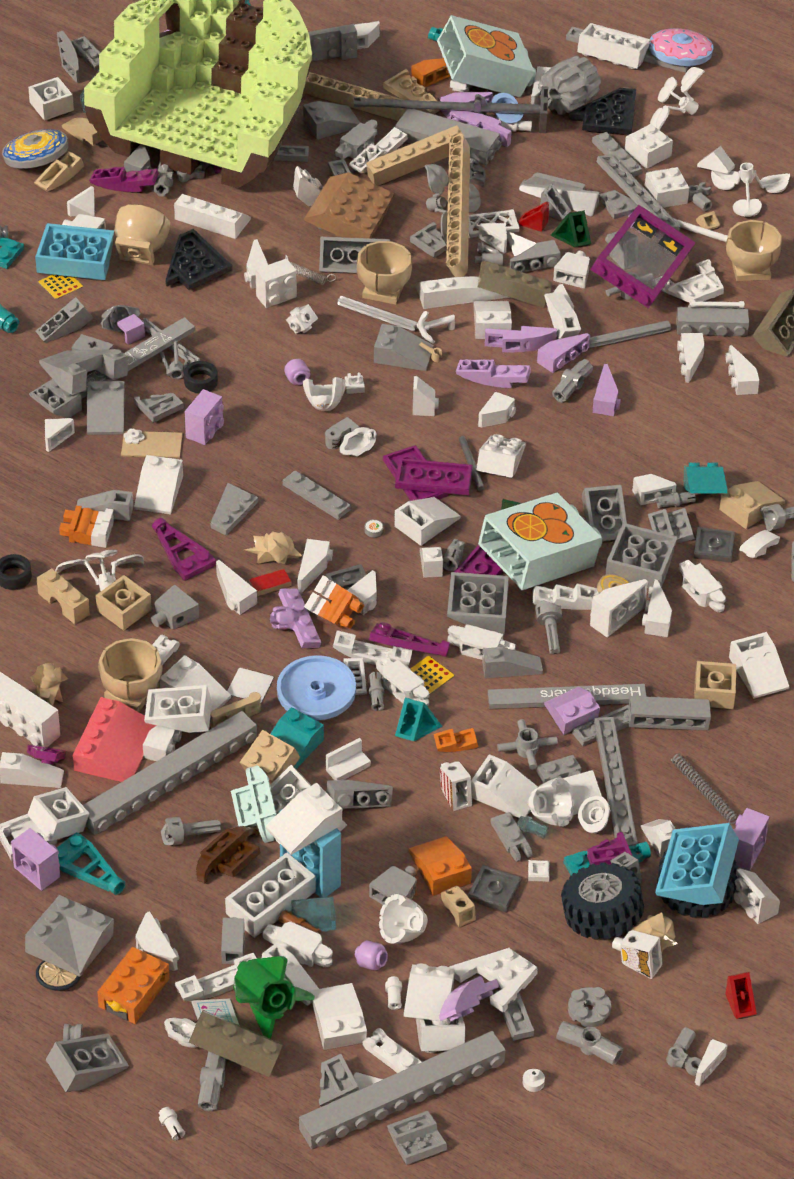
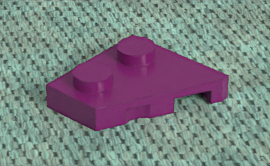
M29 744L27 747L28 754L37 759H42L41 762L46 764L58 763V760L64 759L66 750Z
M623 832L617 833L616 838L610 842L606 839L599 845L587 849L589 862L595 865H600V863L611 865V860L623 852L631 856L632 853Z

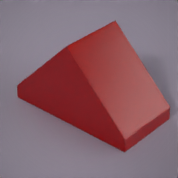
M546 201L525 212L518 221V224L542 232L548 223L549 202Z
M750 972L728 976L725 995L735 1018L756 1015Z

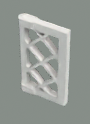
M514 210L469 215V238L479 237V230L473 231V229H479L478 224L481 221L495 223L497 219L504 221L506 225H512L506 227V233L519 232Z
M690 301L688 308L743 309L745 303L744 301Z

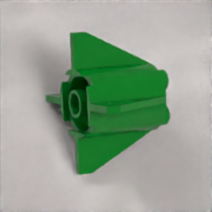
M284 956L242 961L237 967L238 970L234 978L233 989L236 1000L239 1003H249L263 1036L270 1039L275 1019L283 1017V1013L287 1009L291 1010L295 1001L314 1000L315 998L311 992L293 986L284 977L288 959Z

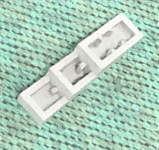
M576 584L575 588L555 585L554 589L535 585L533 589V604L536 605L540 601L545 600L559 606L561 605V609L591 610V601L596 594H600V591L598 593L597 588Z

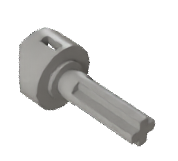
M773 504L760 509L767 531L783 528L787 519L794 518V507L783 509L779 504Z
M545 600L540 601L535 606L537 622L545 625L550 654L560 653L557 623L563 618L561 605L559 606Z
M170 817L165 819L166 824L161 830V836L165 845H178L183 843L184 836L220 832L221 824L218 820L182 824L180 817Z

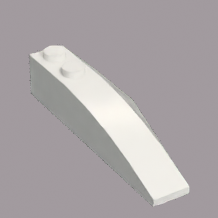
M475 276L429 280L416 284L423 309L509 298L477 287L479 277Z

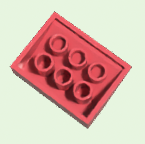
M100 697L73 753L74 771L123 782L137 773L144 758L143 743L149 731L157 725L145 723V716L120 701Z

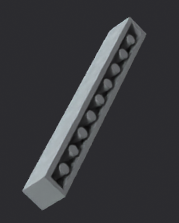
M243 711L232 716L84 804V808L90 813L85 826L94 835L105 831L109 826L123 820L126 816L134 811H138L149 802L155 801L159 796L173 790L179 784L205 771L211 765L220 762L223 758L231 753H235L246 744L252 743L257 738V725Z
M493 1031L488 1032L300 1116L299 1130L311 1149L324 1146L333 1139L344 1137L353 1130L362 1129L373 1121L382 1120L393 1112L402 1111L413 1103L422 1102L433 1094H439L453 1085H459L473 1076L477 1077L491 1068L499 1067L502 1063H505V1048Z

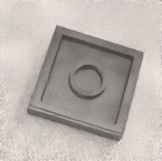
M697 527L694 558L731 563L735 531Z
M482 865L468 893V897L472 902L507 912L521 883V877Z

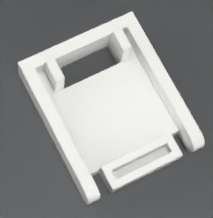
M27 814L0 824V841L11 861H13L12 846H10L6 838L10 835L15 839L31 828L36 833H40L50 845H55L57 840L50 841Z

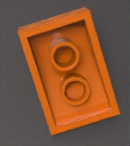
M447 836L409 848V853L432 896L441 894V892L455 886L463 887L471 884L472 868L464 853Z

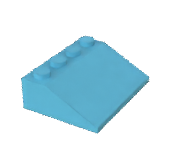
M47 223L35 256L37 273L105 280L109 269L115 235L114 230Z
M338 828L291 855L316 876L315 894L321 899L326 898L341 886V833ZM280 844V857L283 856L285 853L290 854Z
M730 823L674 829L655 891L656 895L701 905L722 903L739 838Z

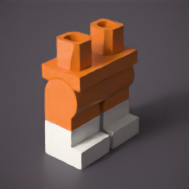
M77 505L75 511L65 509L63 522L68 523L60 524L59 534L68 536L71 543L76 541L81 544L106 548L114 523L113 509L106 508L105 512L95 511L91 508H82V506Z
M323 575L314 590L331 600V603L312 593L304 607L340 628L351 629L355 620L349 617L352 611L359 614L363 610L364 604L354 594Z

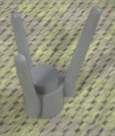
M175 341V361L170 366L163 351L159 353L167 370V376H170L172 379H181L184 376V370L188 366V362L185 361L183 366L179 361L178 342Z

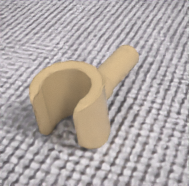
M423 342L419 344V346L432 354L431 359L434 362H439V358H442V350L440 348L433 349Z

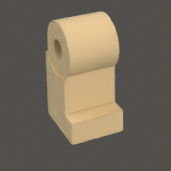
M455 886L441 892V898L445 907L453 914L455 922L459 927L476 920L475 905L460 887Z

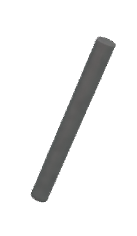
M465 436L459 437V442L467 463L473 465L472 476L478 491H483L485 487L479 471H476L477 466Z

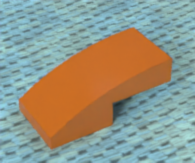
M474 728L454 733L453 729L433 734L439 752H458L479 747Z

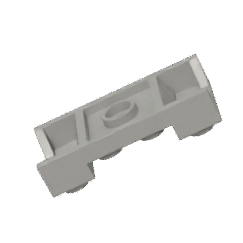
M354 24L308 32L312 61L340 57L341 60L357 58V30Z

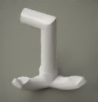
M424 311L417 323V328L422 337L428 342L434 343L435 341L426 330L448 324L449 330H454L455 315L425 322L429 312Z

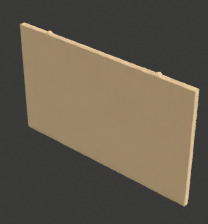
M142 431L145 439L139 441L138 444H127L123 436L121 456L146 457V455L165 458H180L182 433Z

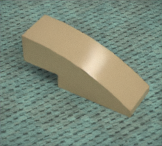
M74 118L62 125L63 129L82 143L88 141L90 144L95 145L103 140L86 118Z
M68 151L60 161L56 159L34 183L45 191L53 190L74 177L84 167L83 161L80 157Z

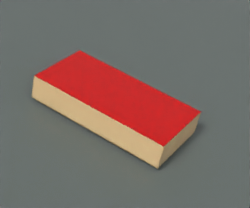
M281 569L249 579V584L257 590V596L290 587L291 580L285 569Z

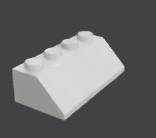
M590 23L579 36L577 52L582 53L584 56H593L599 60H607L613 64H622L628 68L637 69L643 63L651 39Z
M184 194L174 203L175 220L234 239L237 238L251 220V216Z

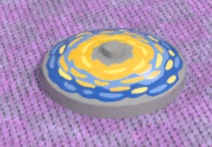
M35 130L22 134L7 143L3 148L2 155L4 162L10 167L33 168L48 164L61 157L67 151L69 142L67 135L60 130Z

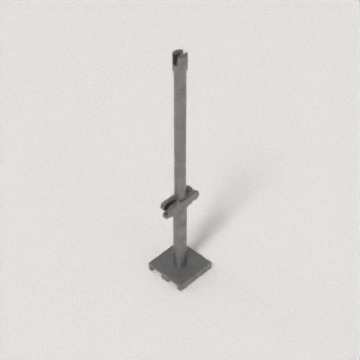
M542 86L540 105L487 103L486 98L480 94L475 95V103L354 97V107L474 111V113L486 115L487 112L540 115L539 133H546L548 86Z

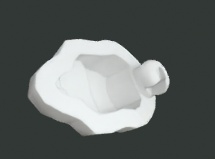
M361 427L346 434L339 448L340 453L345 456H359L365 451L370 450L376 441V431Z
M168 1018L165 1020L164 1025L168 1032V1037L178 1041L182 1046L189 1048L198 1047L189 1043L196 1023L187 1018Z

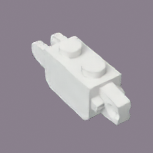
M370 120L365 124L359 123L346 135L342 136L340 146L335 150V156L341 159H345L348 156L356 158L371 143L374 144V137L377 135V129H375L377 121Z
M689 560L680 563L679 570L683 575L682 587L699 606H710L716 612L724 611L726 597L722 593L721 583L701 563L694 565Z
M467 624L465 628L456 625L449 626L448 634H450L448 642L451 645L460 647L459 651L462 655L482 660L483 648L505 647L515 650V644L503 640V634Z
M385 657L376 663L377 670L383 675V687L399 701L404 703L406 697L424 702L429 706V691L424 687L423 679L413 673L407 665L399 660L392 662Z
M293 922L284 923L282 928L268 924L263 931L264 939L272 944L278 943L292 953L300 964L312 967L315 963L326 968L330 967L333 963L331 958L333 952L322 944L321 935Z

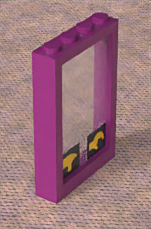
M638 204L598 256L590 270L649 309L696 242Z

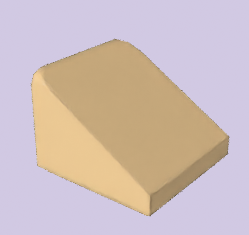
M714 211L700 215L696 219V222L702 228L713 230L720 227Z

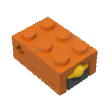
M132 947L97 991L99 1007L104 1010L107 1009L108 1012L126 1021L129 1019V1022L136 1024L169 981V964Z

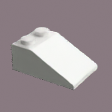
M474 301L475 339H485L486 328L511 330L512 321L509 301Z
M146 455L141 470L134 509L171 514L183 479V460Z
M643 579L608 588L600 594H596L591 601L590 626L608 638L645 608L648 581Z
M185 655L162 675L159 681L160 689L207 685L212 699L211 711L221 708L231 699V695L199 663Z
M207 685L148 690L145 723L188 733L209 731L212 699Z
M315 783L301 791L266 825V829L292 855L341 826L342 808Z
M422 963L412 964L404 1017L440 1021L441 1008L453 991L455 969H450L447 966L432 967Z
M352 983L310 991L315 996L312 1003L323 1050L360 1044L366 1039L367 1029L363 1012Z
M463 1017L451 1022L449 1018H447V1022L416 1018L421 1051L428 1053L448 1051L465 1043Z

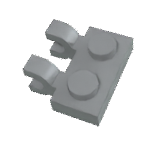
M574 755L537 765L536 772L544 784L555 778H566L581 774V767Z

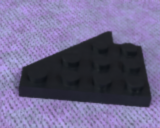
M618 88L570 112V119L583 120V131L630 135L632 134L636 89Z
M191 229L180 234L165 284L170 286L180 281L188 290H191L232 271V265L197 231Z

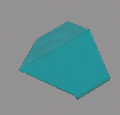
M405 697L395 736L416 741L443 726L424 702Z

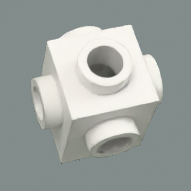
M309 304L290 311L291 315L286 321L295 334L301 331L305 333L312 328L311 324L318 317Z

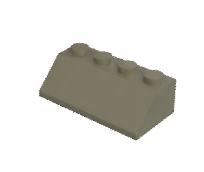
M483 261L480 267L477 287L544 308L546 304L544 295L551 293L552 282L496 263Z
M794 288L778 296L753 334V337L763 349L785 357L789 356L794 348Z
M205 1010L201 1012L189 1040V1043L268 1077H270L283 1046L280 1042Z

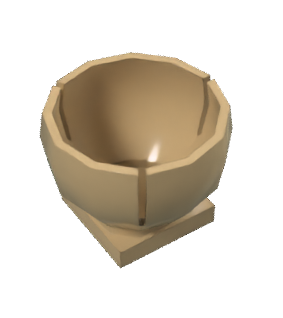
M126 205L121 207L116 215L114 229L117 237L115 245L120 260L154 265L155 258L153 253L164 245L169 234L170 221L161 212L143 205Z
M747 220L738 222L729 229L726 252L732 261L736 281L771 280L770 267L778 260L782 245V236L776 227L765 222L762 238L763 221Z
M392 241L370 243L361 249L357 257L358 278L365 285L362 298L396 305L404 285L411 276V253L404 246Z
M134 638L115 641L106 647L98 663L100 677L106 689L104 692L105 698L120 701L139 712L147 703L148 690L160 688L159 681L163 667L159 651L149 642Z

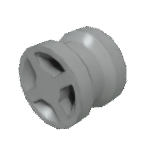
M64 1024L63 1041L83 1038L82 1024H77L76 1026Z

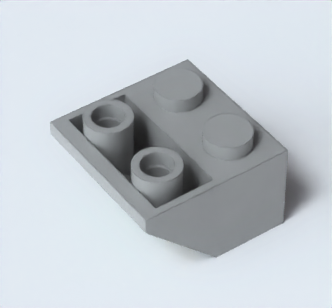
M53 379L29 393L30 397L58 416L70 418L82 410L81 394L71 395L61 389Z

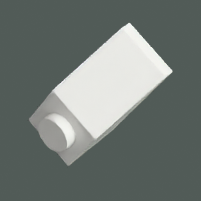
M414 376L413 415L434 416L435 409H438L439 398H435V390L418 376Z
M495 392L479 412L478 427L483 428L506 423L516 412V407H514L515 399Z
M653 474L634 477L632 491L639 505L642 506L659 502L656 501L658 496L672 495L673 492H676V483Z
M441 547L420 548L423 578L442 577L443 558Z
M373 570L347 590L358 597L359 601L364 604V608L360 612L362 615L374 609L377 604L376 572Z
M663 819L641 825V829L659 857H662L663 853L668 849L672 831L675 829L674 825L670 820Z

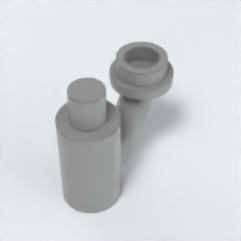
M483 241L478 243V253H481L482 256H475V263L488 261L503 266V253L484 245Z

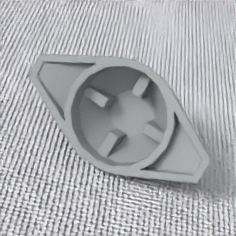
M125 305L111 307L102 314V328L117 332L123 331L118 327L117 322L133 314L138 317L140 315L139 308Z

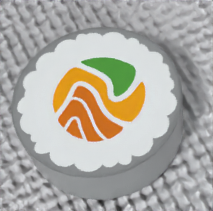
M379 520L367 521L364 529L365 534L373 538L381 536L383 533L382 522Z

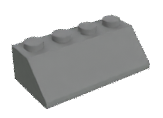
M321 237L319 272L357 273V257L361 249L370 243L390 241V239Z

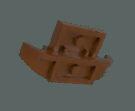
M238 826L233 829L227 828L200 852L201 856L196 867L197 881L205 884L210 871L215 874L219 871L234 878L261 853L259 846L249 843L247 840L249 835L258 836L259 832L248 826Z

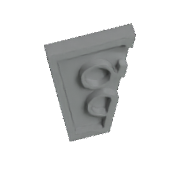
M227 483L212 518L211 529L227 535L258 503V497Z

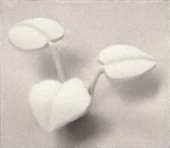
M692 67L686 72L681 81V92L687 97L682 98L672 92L677 86V80L673 77L668 78L664 87L659 92L658 100L663 103L671 94L680 100V108L666 105L663 108H658L653 114L650 124L660 130L669 115L670 109L683 113L688 112L693 115L697 111L699 104L694 101L687 91L705 71Z
M751 163L741 164L739 172L730 171L726 174L711 171L712 182L718 189L730 190L735 184H739L740 179L746 183L747 200H738L733 205L734 213L743 217L755 216L762 208L761 202L758 199L750 200L749 183L753 181L754 177L760 187L765 188L769 193L782 192L786 189L790 179L789 173L771 175L760 180Z
M105 550L101 553L87 555L86 559L83 560L77 559L63 562L56 567L55 571L59 573L69 567L84 564L95 579L96 585H99L100 591L116 581L115 570L117 565L132 562L144 564V558L140 554H134L111 562L112 575H110V572L106 573L103 558L115 555L118 552L117 550ZM100 560L102 574L99 575V579L88 561Z

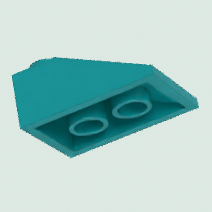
M689 462V465H684V488L689 493H727L723 467L718 465V462H707V465H700V462Z
M291 707L279 719L271 735L296 749L300 756V759L294 766L297 769L324 741V724Z

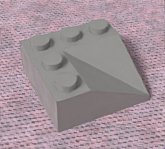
M623 523L607 560L606 575L615 574L625 578L630 583L646 579L648 581L647 588L653 587L656 579L662 588L678 537Z
M451 572L447 617L463 624L505 634L509 576Z
M59 895L25 934V952L77 976H81L113 937L114 919Z

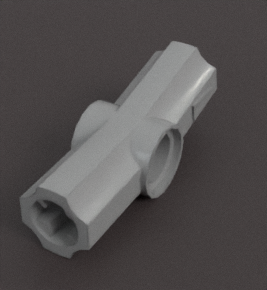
M159 162V176L154 185V192L158 196H165L169 192L170 187L173 186V170L165 164L160 166Z
M583 359L571 370L566 369L563 372L561 382L552 392L553 397L558 402L566 401L575 389L579 390L582 387L584 379L593 371V366L590 362Z
M563 1021L559 1027L556 1039L580 1047L581 1051L586 1055H596L613 1065L619 1061L623 1053L622 1047L601 1036L600 1031L595 1027L582 1028Z
M209 1051L205 1067H202L200 1074L201 1089L198 1108H202L204 1111L217 1109L220 1090L224 1087L225 1066L227 1061L226 1058Z

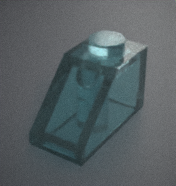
M333 897L291 900V914L299 918H305L307 923L321 929V931L336 930Z

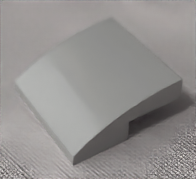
M685 508L670 513L663 509L648 514L653 531L677 536V543L695 539Z
M428 1111L387 1125L392 1140L406 1165L447 1150V1143L438 1132L437 1123Z

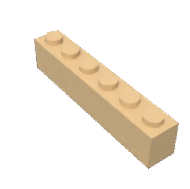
M456 125L366 162L368 177L373 184L379 186L425 167V165L449 157V140L451 136L462 132Z

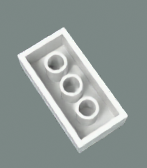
M0 672V721L6 727L9 726L19 736H24L35 746H50L61 736L58 709Z
M285 853L225 898L226 914L230 918L244 919L245 930L255 938L266 929L268 924L272 925L275 923L283 910L291 911L316 892V876L290 854Z

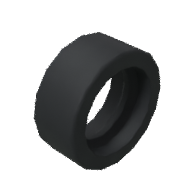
M207 361L192 362L184 370L185 387L189 391L199 394L203 389L209 392L214 390L218 384L217 368ZM198 374L210 376L206 380H195L191 377Z
M11 554L0 558L1 587L17 590L30 583L32 578L31 564L26 557ZM10 568L24 570L22 574L17 576H6L3 574L5 570Z

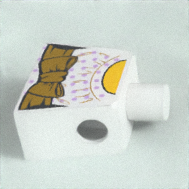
M634 930L629 931L624 939L615 937L612 948L621 951L622 963L652 979L662 966L660 938Z

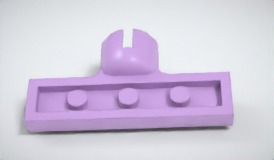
M292 588L280 589L279 597L283 606L273 608V612L270 614L272 627L277 630H294L301 648H319L321 640L308 610L304 607L305 603L299 590Z

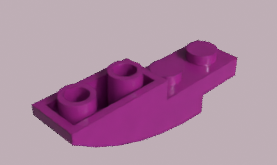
M125 167L94 170L89 181L94 185L114 191L142 192L144 186L155 185L159 172L157 169L127 172Z

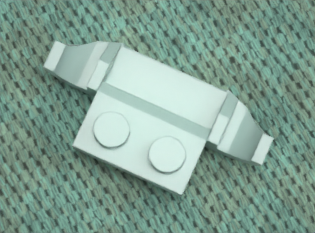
M258 765L246 768L248 786L231 790L238 826H258L264 843L274 841V837L266 829V825L277 815L269 778Z

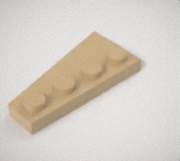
M407 69L383 82V88L400 99L437 101L430 93L425 91L423 85L417 83V79L414 76L411 77ZM418 109L430 114L440 111L436 109Z

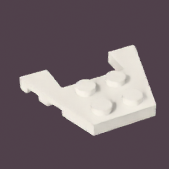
M707 259L696 263V270L700 273L699 275L678 283L669 280L662 291L690 303V301L703 302L724 294V287L719 277L716 276L715 269L711 266V261ZM662 277L652 280V287H655Z
M510 948L449 967L450 969H455L454 979L460 983L476 973H479L489 981L497 979L499 988L502 990L490 996V1004L501 1012H505L508 1009L510 1001L514 1002L517 998V993L521 989H525L538 974L537 966Z

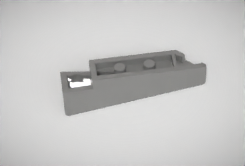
M538 172L533 174L528 180L524 179L519 187L520 191L541 198V193L552 183L571 210L577 212L585 210V214L590 217L594 215L599 204V192L585 190V184Z

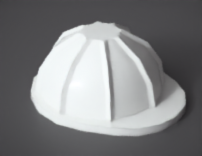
M591 796L581 804L578 818L582 827L587 832L598 833L606 826L611 811L609 804L600 796Z

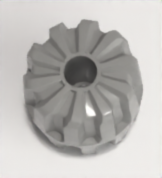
M572 56L559 62L541 76V81H539L538 89L541 91L542 86H548L547 108L550 111L555 109L557 114L563 115L582 107L595 97L600 90L601 78L598 75L596 66L589 59Z

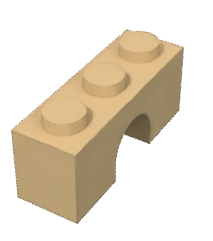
M52 568L37 577L38 594L50 604L57 600L62 607L63 615L73 624H77L90 615L89 599Z

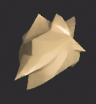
M272 531L269 535L266 533L265 536H253L255 547L245 549V551L257 554V564L269 561L285 564L287 558L302 556L294 548L291 537L283 532L277 533Z
M45 663L38 666L37 671L30 678L36 686L39 698L47 700L52 706L55 700L63 702L60 685L68 678L63 674L60 667L55 668L54 663Z
M662 912L655 916L648 915L646 921L639 922L631 929L659 937L661 954L666 947L678 944L674 940L673 921L663 916Z

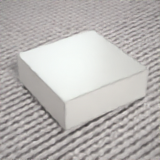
M529 860L528 881L549 882V861Z

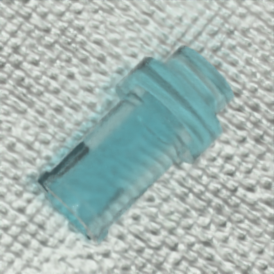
M528 815L526 817L521 816L517 823L521 827V831L530 832L542 839L545 838L549 827L533 821V818Z

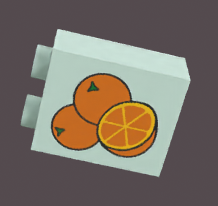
M453 15L450 16L437 42L452 80L521 97L526 86L530 87L534 83L536 69L532 67L528 51L524 47L519 33Z
M554 493L485 515L478 545L521 590H525L535 585L537 586L594 567L599 548L602 546V537L597 528L591 527L579 515L574 505H569L558 493Z

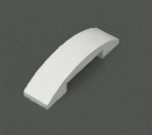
M338 630L336 632L333 648L348 657L363 658L365 663L376 665L384 657L392 662L399 660L405 665L410 663L411 649L393 646V649L357 641L354 634Z
M254 953L235 959L234 965L199 979L195 975L176 982L175 986L183 1001L203 1000L233 990L238 965L242 961L257 958Z

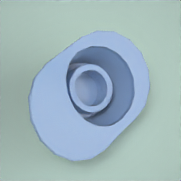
M499 93L492 99V103L518 104L514 96L508 93ZM494 113L498 119L505 123H516L523 118V114Z

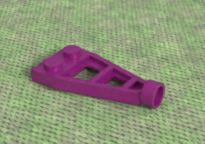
M158 518L154 521L152 528L157 533L173 569L184 581L216 566V559L204 547L170 526L164 518ZM177 538L181 543L171 547L168 541ZM186 548L195 553L184 560H180L177 555L178 552Z
M384 622L377 623L369 637V640L444 657H447L450 642L442 640V643H437L393 628L390 624Z

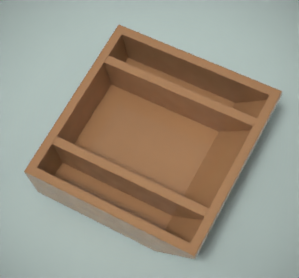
M349 172L329 177L305 216L304 221L339 237L372 239L388 212L395 193Z

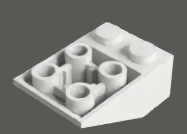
M498 434L490 436L479 450L476 471L512 478L517 471L526 442H521L522 440L518 438L506 439Z
M431 497L408 501L396 509L395 527L422 546L459 520L461 516L437 498Z
M767 632L731 641L729 658L733 664H736V670L753 699L789 689L776 647Z
M490 754L471 780L473 799L506 813L510 812L511 815L523 820L530 812L528 800L531 792L538 787L507 761Z

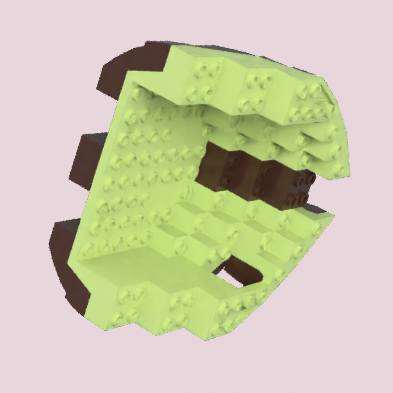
M141 0L132 3L114 20V39L99 54V73L84 88V105L87 119L104 142L116 154L129 157L140 144L160 149V166L165 164L172 170L191 175L203 161L222 167L221 184L235 188L243 186L253 180L260 172L264 173L279 151L283 139L290 132L296 119L300 102L304 98L306 78L309 75L312 62L308 30L300 12L290 0H264L263 8L250 6L245 3V0ZM165 13L166 25L169 31L159 33V18Z

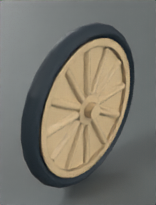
M42 961L36 969L37 981L43 987L55 991L67 990L73 987L81 977L46 961Z

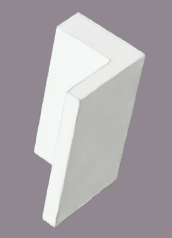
M360 738L326 754V771L334 780H345L371 766V761L362 752V740Z

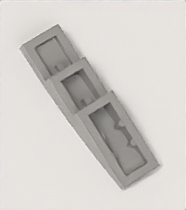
M64 31L57 32L62 67L76 83H80L79 65L75 48Z

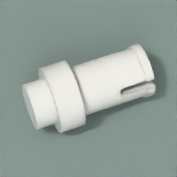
M392 976L385 983V991L388 993V1008L397 1010L402 1006L400 994L402 982L399 981L398 977Z
M169 1107L161 1109L159 1111L161 1124L166 1126L173 1140L179 1139L176 1131L182 1138L185 1135V1131L177 1120L176 1112Z

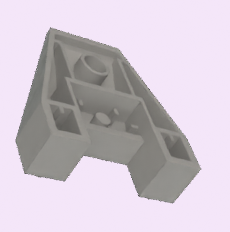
M118 349L67 350L39 360V364L55 383L71 395L86 390L87 372L97 370L113 380L128 375V355Z

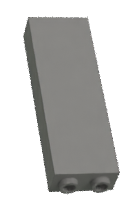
M408 108L395 125V128L407 134L408 139L405 142L410 144L457 125L470 145V157L483 165H487L494 158L496 150H499L501 146V141L499 140L500 133Z

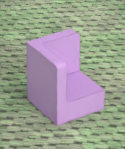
M135 314L117 322L118 327L125 332V342L128 345L145 337L144 323Z

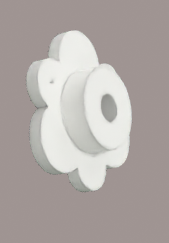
M129 429L123 435L127 444H138L139 441L145 439L141 430Z

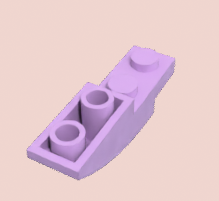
M450 112L451 120L500 133L499 140L501 145L508 147L511 144V130L502 127V121L474 112Z
M521 326V331L486 328L485 346L502 347V352L510 353L534 351L540 349L548 342L556 340L557 328Z
M485 359L459 360L456 374L465 379L501 388H511L513 383H527L531 373L530 365H495L494 360Z
M479 976L457 987L445 1000L439 1015L440 1021L449 1018L451 1022L474 1012L473 1007L480 1004L479 1000L493 995L492 990L500 987L497 979L484 983L482 976Z

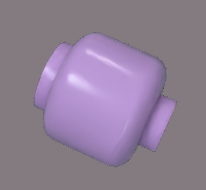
M293 359L286 364L284 371L291 384L302 385L304 380L310 378V370L303 360Z
M366 940L356 948L355 958L360 967L376 971L386 964L388 953L382 944Z

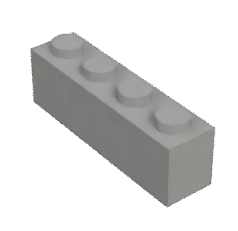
M677 307V335H681V333H703V335L748 336V309Z
M630 696L628 705L629 727L686 730L709 729L711 719L709 699Z

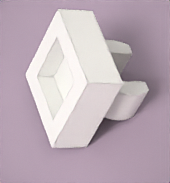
M348 373L347 377H344L347 394L365 393L361 373H358V376H351V373Z

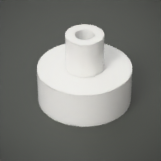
M529 1069L524 1073L523 1086L526 1090L537 1092L544 1087L545 1076L542 1071Z

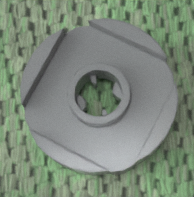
M600 987L581 988L572 991L568 1002V1013L570 1018L574 1022L575 1020L580 1022L581 1026L597 1027L602 1025L605 1019L609 1018L611 1001L605 994L604 989ZM593 1005V1010H589L588 1007L584 1006Z

